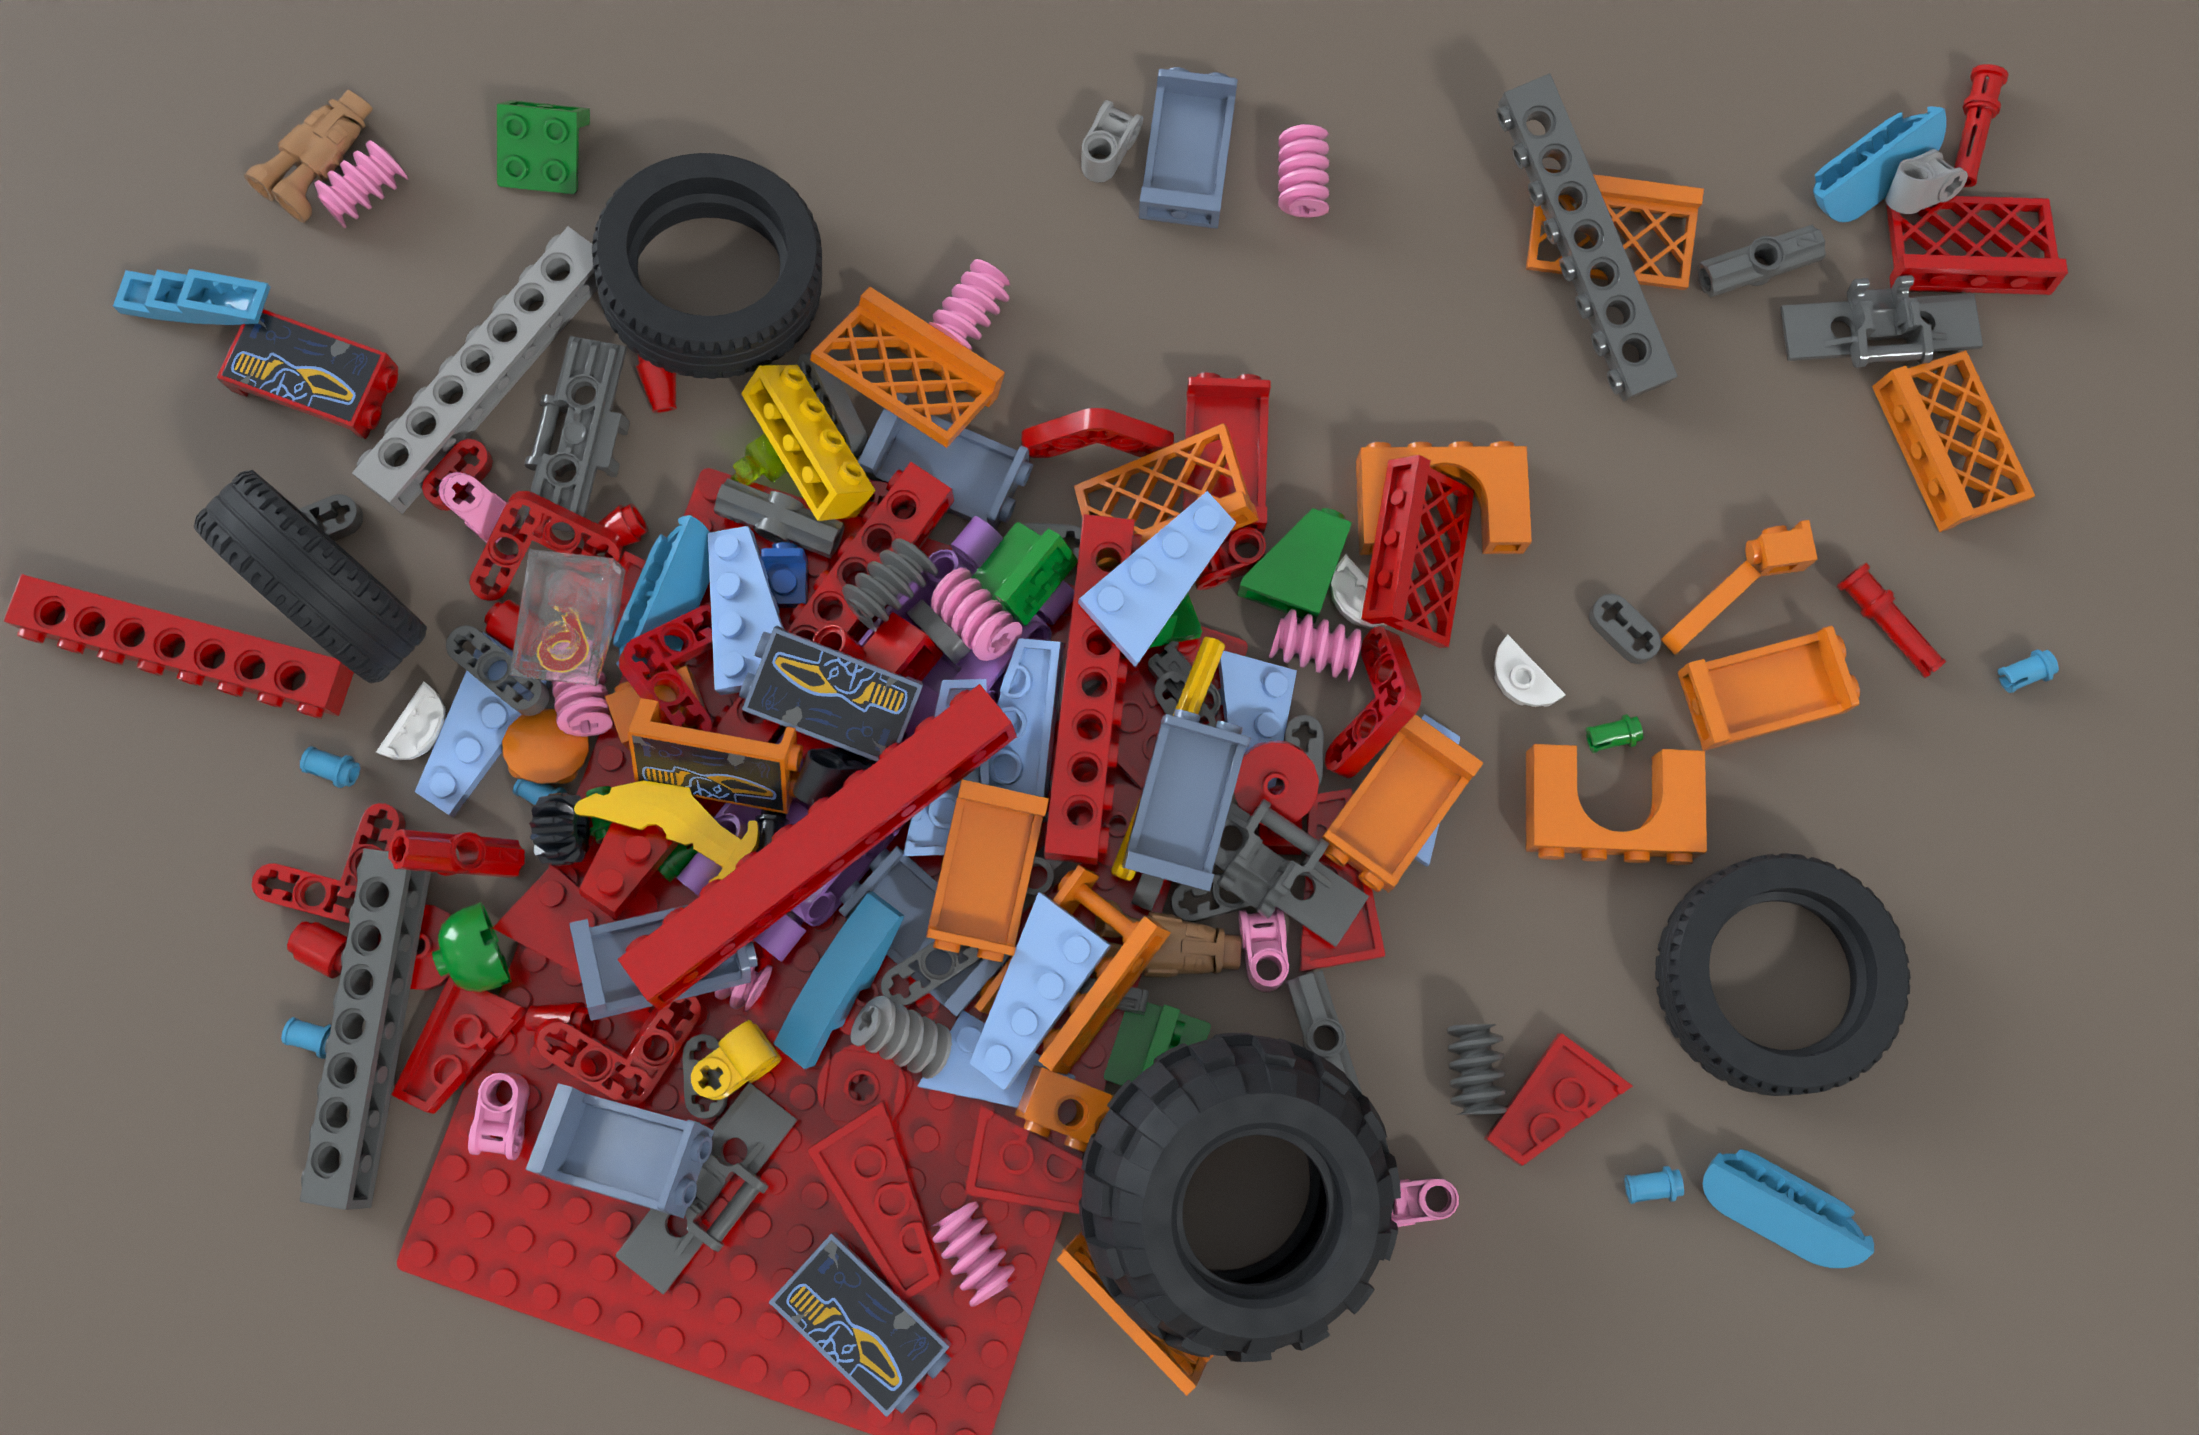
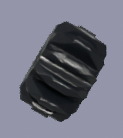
M569 793L549 794L548 796L539 797L536 805L533 806L531 810L533 818L529 823L532 831L530 839L534 843L533 852L538 856L542 864H551L552 866L572 865L573 863L582 862L585 854L590 848L589 837L591 835L589 833V825L591 820L588 819V816H579L574 811L576 803L582 800L579 795H570Z

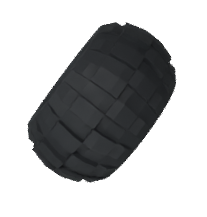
M1250 1033L1216 1034L1211 1039L1191 1045L1183 1043L1169 1049L1154 1058V1064L1143 1071L1132 1082L1128 1079L1107 1104L1110 1109L1097 1133L1090 1136L1081 1167L1084 1171L1082 1197L1079 1200V1215L1082 1234L1086 1239L1094 1268L1117 1304L1138 1326L1163 1339L1168 1346L1182 1352L1210 1358V1355L1227 1356L1230 1361L1258 1362L1272 1360L1271 1352H1275V1350L1288 1345H1292L1296 1350L1303 1351L1329 1337L1327 1325L1337 1319L1346 1309L1354 1315L1361 1309L1375 1290L1368 1282L1379 1260L1384 1261L1386 1259L1390 1261L1398 1235L1397 1223L1391 1219L1394 1199L1401 1198L1396 1159L1395 1156L1389 1153L1385 1126L1368 1097L1358 1090L1343 1071L1323 1057L1293 1042L1281 1038L1255 1036ZM1250 1135L1274 1136L1299 1147L1307 1156L1310 1185L1304 1213L1290 1237L1275 1252L1252 1265L1232 1270L1207 1269L1197 1259L1187 1241L1182 1214L1188 1183L1200 1163L1219 1146L1236 1138Z

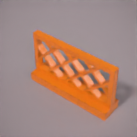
M1545 168L1550 173L1561 172V170ZM1593 174L1614 226L1627 241L1623 245L1624 249L1626 250L1630 246L1644 263L1641 268L1634 272L1638 283L1641 285L1686 290L1689 286L1698 208L1702 205L1704 188ZM1558 196V202L1567 211L1576 210L1572 205L1576 204L1571 196ZM1534 205L1526 270L1563 274L1559 263L1562 256L1555 262L1537 260L1539 244L1547 239V235L1544 233L1540 237L1541 224L1544 227L1546 217L1543 214L1541 205L1538 207ZM1612 209H1619L1622 211H1620L1618 214H1615ZM1629 211L1640 212L1649 224V226L1634 237L1620 220ZM1652 214H1657V215H1662V216L1659 217V218L1656 220ZM1669 216L1686 218L1685 233L1675 242L1672 241L1660 225ZM1653 229L1667 248L1650 259L1637 240ZM1586 233L1584 234L1587 237L1577 244L1581 248L1589 241L1592 243L1590 236ZM1681 242H1683L1682 252L1677 247ZM1668 252H1671L1680 263L1679 278L1665 277L1654 263ZM1648 268L1652 275L1642 274V272ZM1598 269L1590 271V278L1608 280L1603 271Z
M869 287L860 296L859 305L811 352L810 358L812 362L946 448L985 406L989 408L995 402L1005 372L872 287ZM858 324L874 334L875 337H854L852 329ZM894 347L907 355L908 358L888 359L885 348ZM877 348L880 359L859 360L857 349ZM835 349H849L851 360L837 361L827 354ZM911 369L914 381L893 382L891 370ZM919 369H929L940 376L942 380L922 381ZM862 371H883L885 382L871 383L863 378ZM962 390L975 400L973 402L956 403L953 391ZM945 391L948 403L928 404L925 392ZM917 392L919 404L905 405L897 399L896 393ZM951 414L953 424L946 431L932 422L930 415Z
M1967 350L1911 368L1903 366L1893 369L1872 386L1939 532L1952 529L1960 523L2035 497L2034 491ZM1957 365L1964 379L1962 386L1944 378L1948 367ZM1918 377L1932 384L1928 398L1919 394L1912 378ZM1940 389L1957 397L1953 410L1935 402ZM1965 401L1977 407L1981 415L1978 423L1961 415ZM1932 412L1949 420L1945 434L1936 430L1930 417ZM1957 425L1975 433L1970 447L1953 439ZM1983 438L1994 443L1998 451L1996 460L1978 451ZM1949 449L1966 457L1962 471L1953 466L1947 454ZM1974 462L1992 470L1988 483L1970 475ZM2000 474L2011 479L2017 494L2009 495L1996 488ZM1966 485L1984 494L1979 507H1972L1965 492Z
M1224 423L1074 485L1082 518L1083 514L1113 517L1111 513L1120 496L1135 501L1127 519L1135 520L1134 525L1144 506L1160 512L1153 526L1144 530L1134 526V534L1142 535L1141 546L1180 514L1172 509L1182 490L1198 496V498L1207 491L1211 494L1220 475L1233 479L1236 492L1222 498L1212 495L1236 522L1231 531L1259 520L1255 505L1250 501L1228 427ZM1220 439L1223 450L1217 462L1213 464L1201 459L1200 456L1205 446ZM1180 457L1187 460L1178 479L1175 480L1163 475L1162 472L1168 460ZM1226 463H1228L1230 470L1224 468ZM1196 464L1211 470L1202 490L1186 484ZM1141 472L1149 477L1140 495L1138 496L1124 490L1130 477ZM1158 480L1173 486L1163 506L1148 500ZM1101 488L1112 491L1102 511L1091 507L1088 498L1089 493ZM1111 557L1103 558L1097 563V566L1105 572H1111L1120 565L1116 559Z
M1081 1231L1061 1251L1062 1253L1056 1260L1187 1396L1197 1386L1207 1362L1214 1355H1210V1358L1182 1352L1168 1346L1163 1339L1138 1326L1117 1304L1101 1281L1094 1268L1086 1239Z

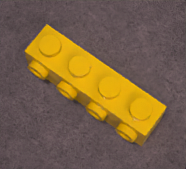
M798 365L758 366L741 395L817 521L855 518L873 495L875 489L825 410L824 405L809 384L805 374Z

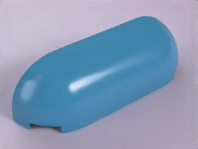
M1930 106L1927 107L1928 113L1903 118L1902 112L1881 123L1824 165L1815 174L1816 183L1813 189L1815 200L1820 209L1828 217L1838 222H1849L1859 218L1885 199L1900 162L1925 154L1932 149L1939 151L1946 132L1945 108Z
M693 516L680 517L678 519L679 526L668 537L660 534L655 541L614 636L613 645L619 648V658L626 644L633 638L699 607L710 581L708 533L710 532L702 522ZM674 635L664 637V641L670 649L675 651L681 650L684 642L679 637ZM634 655L632 658L635 662L643 661L645 664L648 662L645 657L639 659Z
M1740 1149L1736 1154H1721L1720 1152L1707 1167L1703 1178V1190L1713 1207L1725 1216L1799 1257L1823 1267L1848 1268L1864 1262L1874 1253L1872 1236H1864L1862 1230L1851 1218L1855 1214L1853 1209L1839 1199L1759 1155Z

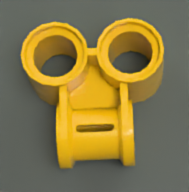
M748 1020L723 1037L718 1043L719 1047L694 1066L691 1073V1084L700 1096L712 1100H722L746 1082L752 1083L764 1076L778 1065L782 1058L758 1025ZM708 1070L723 1071L724 1074L719 1078L721 1083L719 1089L712 1086L705 1087L704 1084L709 1080Z

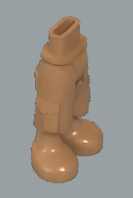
M347 90L338 101L335 99L329 100L328 104L312 111L311 115L304 120L302 125L299 124L294 127L278 143L279 154L264 164L250 167L244 174L245 180L269 201L276 199L281 207L292 217L305 223L312 216V207L306 198L309 186L314 179L326 182L329 179L327 173L331 170L335 172L337 167H340V163L344 159L343 156L353 145L361 130L366 127L364 119L372 112L373 108L368 102L350 90ZM293 165L297 167L288 177L283 179Z
M1106 900L1108 903L1114 906L1117 910H1119L1122 914H1124L1134 923L1136 921H1141V919L1133 918L1123 913L1122 909L1115 901ZM1149 912L1146 916L1160 923L1171 934L1143 970L1144 976L1169 978L1175 977L1178 974H1205L1211 972L1215 974L1220 973L1222 969H1239L1242 938L1240 935L1225 934L1223 928H1214L1205 924L1184 921L1182 918L1172 914ZM1096 916V934L1105 938L1123 937ZM1108 942L1112 946L1105 956L1107 958L1114 957L1122 945ZM1094 970L1092 976L1093 978L1097 979V972Z

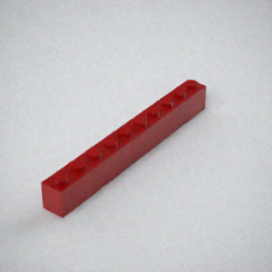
M979 684L972 690L966 689L957 694L951 700L950 707L937 717L930 716L924 719L915 728L914 734L901 744L894 743L887 747L879 756V761L867 770H859L849 776L844 782V787L830 798L823 797L816 801L809 808L808 815L794 825L788 824L779 829L773 835L772 842L759 852L754 851L742 857L736 864V869L722 880H713L704 886L699 893L700 897L686 907H679L671 911L663 919V925L651 934L642 935L634 939L626 947V953L617 960L645 999L659 1011L734 955L737 950L747 945L1017 738L1012 722L984 688Z

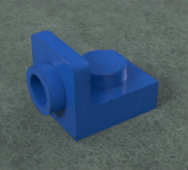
M788 542L774 543L772 548H762L761 559L763 560L768 575V583L778 608H796L800 603L806 605L808 602V558L804 549L797 548L796 544Z

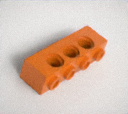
M1034 1065L1015 1115L1026 1119L1024 1129L1047 1138L1050 1131L1054 1130L1067 1136L1064 1142L1065 1145L1085 1152L1090 1136L1097 1133L1100 1121L1110 1109L1107 1104L1113 1098V1095ZM1071 1099L1076 1105V1115L1071 1122L1063 1124L1058 1118V1108L1062 1102Z

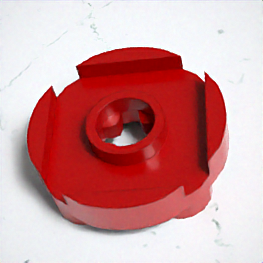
M851 1044L835 1053L823 1065L817 1083L818 1100L826 1115L838 1127L844 1126L883 1100L892 1122L901 1111L907 1093L906 1076L902 1068L894 1063L893 1058L885 1060L880 1057L879 1051L876 1053L867 1051L865 1044L859 1047ZM861 1075L868 1076V1083L875 1086L874 1093L867 1094L865 1101H858L857 1093L850 1091L851 1082H859Z

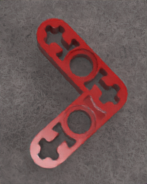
M1088 408L1022 430L1021 446L1029 449V457L1050 458L1096 443L1138 457H1144L1173 445L1174 433L1113 410Z
M518 491L508 499L470 576V588L477 597L483 600L495 601L502 598L532 540L597 571H608L617 565L623 549L622 541L613 531L530 491ZM522 505H526L531 509L521 529L513 526L519 513L518 509ZM557 522L569 524L574 529V538L570 540L557 538L552 532L553 524ZM583 533H586L589 536L582 549L578 545ZM501 537L511 538L518 545L519 551L514 555L503 554L496 547V540ZM601 543L609 546L608 553L606 552L603 557L595 554ZM495 563L497 566H501L495 583L492 586H488L484 582Z
M704 605L630 640L620 655L619 668L640 698L658 701L661 723L680 727L684 723L688 726L695 724L698 730L710 732L712 720L709 714L674 668L713 648L711 628L699 631L697 637L694 634L702 622L706 626L712 624L711 605ZM668 635L679 637L684 642L685 649L681 651L670 649L666 645L664 637ZM634 655L639 659L645 657L648 662L647 664L643 661L635 662L632 658ZM648 674L651 676L650 680H646ZM660 685L671 688L676 695V700L666 702L659 699L654 692V688ZM681 706L684 707V710H683L682 713H681L680 710H679V708H680Z
M1376 626L1371 629L1365 636L1361 646V656L1375 698L1333 740L1325 756V766L1327 769L1347 779L1355 776L1413 718L1421 705V690L1402 639L1398 634L1383 626Z
M377 803L365 810L361 817L341 880L280 864L269 863L261 866L253 875L251 884L253 892L258 898L269 903L350 924V908L337 905V898L340 896L349 900L355 899L358 882L357 868L362 859L363 849L389 851V843L392 841L395 831L405 830L406 822L404 815L398 809L386 803ZM387 813V819L393 821L390 829L383 828L380 833V829L374 826L376 818L383 819ZM368 838L375 841L378 839V841L385 843V850L373 844H367ZM278 875L279 880L295 886L293 893L281 889H274L272 891L270 887L266 886L268 878L275 879ZM314 883H322L326 890L323 902L317 906H309L305 900L307 888Z
M695 996L684 998L688 999L685 1006L690 1011L686 1017L678 1015L671 1024V1027L678 1031L674 1037L665 1028L657 1026L660 1019L668 1025L674 1015V1012L670 1009V1005L674 1001L660 1011L655 1007L623 1055L559 1018L548 1019L537 1027L534 1034V1044L537 1051L546 1060L613 1100L625 1105L636 1106L647 1099L691 1033L701 1015V1005ZM684 999L676 1000L675 1002L682 1003ZM560 1029L564 1030L562 1037L574 1047H577L579 1039L584 1041L574 1050L570 1063L565 1062V1060L571 1055L560 1046L555 1045L551 1051L547 1050L549 1043L545 1036L548 1032L557 1034ZM653 1035L663 1036L667 1042L665 1052L657 1058L646 1057L643 1052L645 1041ZM597 1050L602 1052L605 1056L604 1067L595 1074L583 1072L581 1069L583 1056L590 1051ZM617 1061L621 1063L615 1068L619 1074L628 1079H631L635 1074L638 1075L636 1081L640 1088L636 1092L628 1090L625 1095L622 1094L624 1091L622 1085L610 1077ZM609 1078L607 1085L602 1084Z

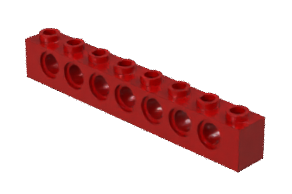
M911 461L904 471L901 469L897 470L889 480L886 487L888 493L880 504L875 502L866 511L862 519L864 526L856 537L849 536L840 547L837 563L831 571L825 569L819 575L813 586L815 593L807 604L800 603L792 612L788 620L790 627L787 631L803 638H813L821 628L833 624L842 627L855 639L864 627V624L852 612L843 596L842 589L846 585L847 577L855 571H862L869 575L867 570L868 564L871 561L881 563L880 553L873 552L870 549L872 543L879 538H887L892 542L895 539L901 538L920 549L953 504L952 488ZM903 505H910L916 508L914 515L908 519H899L894 514ZM891 544V546H890V548H889L888 550H890V551L893 552L892 544ZM836 604L843 607L842 614L837 619L828 621L821 618L822 612L827 606ZM738 697L731 707L726 705L722 708L713 722V726L716 728L712 733L773 744L777 742L786 730L785 726L767 719L758 724L749 723L747 721L749 712L742 710L746 699Z
M1083 514L1044 849L1045 859L1097 865L1098 853L1107 854L1110 828L1101 827L1103 810L1112 811L1114 785L1106 784L1108 767L1116 768L1119 742L1111 741L1112 725L1121 726L1124 700L1115 698L1117 683L1126 684L1128 659L1120 657L1121 651L1078 604L1080 597L1110 573L1102 571L1097 566L1101 559L1111 557L1121 564L1141 547L1142 535L1134 534V519ZM1103 639L1110 644L1111 649L1106 654L1095 655L1088 650L1087 646L1092 640ZM1098 680L1106 686L1107 690L1099 697H1090L1084 693L1082 688L1088 681ZM1085 722H1094L1101 727L1102 733L1097 738L1088 740L1082 738L1077 730ZM1089 764L1096 769L1097 776L1092 781L1084 783L1076 780L1072 773L1078 765ZM1077 806H1084L1091 811L1093 817L1086 825L1077 826L1071 823L1067 817L1070 810Z
M24 574L20 576L3 620L19 629L18 637L32 642L44 644L45 638H50L58 641L57 647L83 655L85 648L98 651L97 658L118 665H123L124 660L128 659L138 662L137 669L154 675L162 676L164 670L178 673L176 679L188 684L202 687L204 680L217 683L216 690L236 697H242L244 691L258 695L256 701L277 708H282L284 702L298 705L297 712L318 719H322L324 713L335 716L340 715L354 675L353 671L333 657ZM65 610L63 620L56 624L57 616ZM105 621L103 631L95 636L97 625ZM145 631L144 640L134 647L136 636ZM185 641L183 652L179 656L174 657L173 654L176 646ZM225 652L223 663L219 667L213 668L215 657ZM265 662L264 673L259 678L253 679L255 667ZM305 673L304 684L299 689L293 690V680L299 674Z

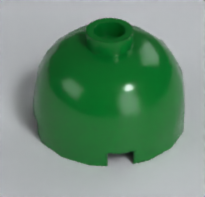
M481 902L452 914L442 924L438 933L439 950L432 952L434 963L441 977L449 974L458 987L474 992L495 989L512 982L505 956L501 954L498 945L497 934L492 929L491 919Z

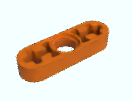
M1746 560L1661 639V642L1674 655L1677 654L1757 580L1761 574Z

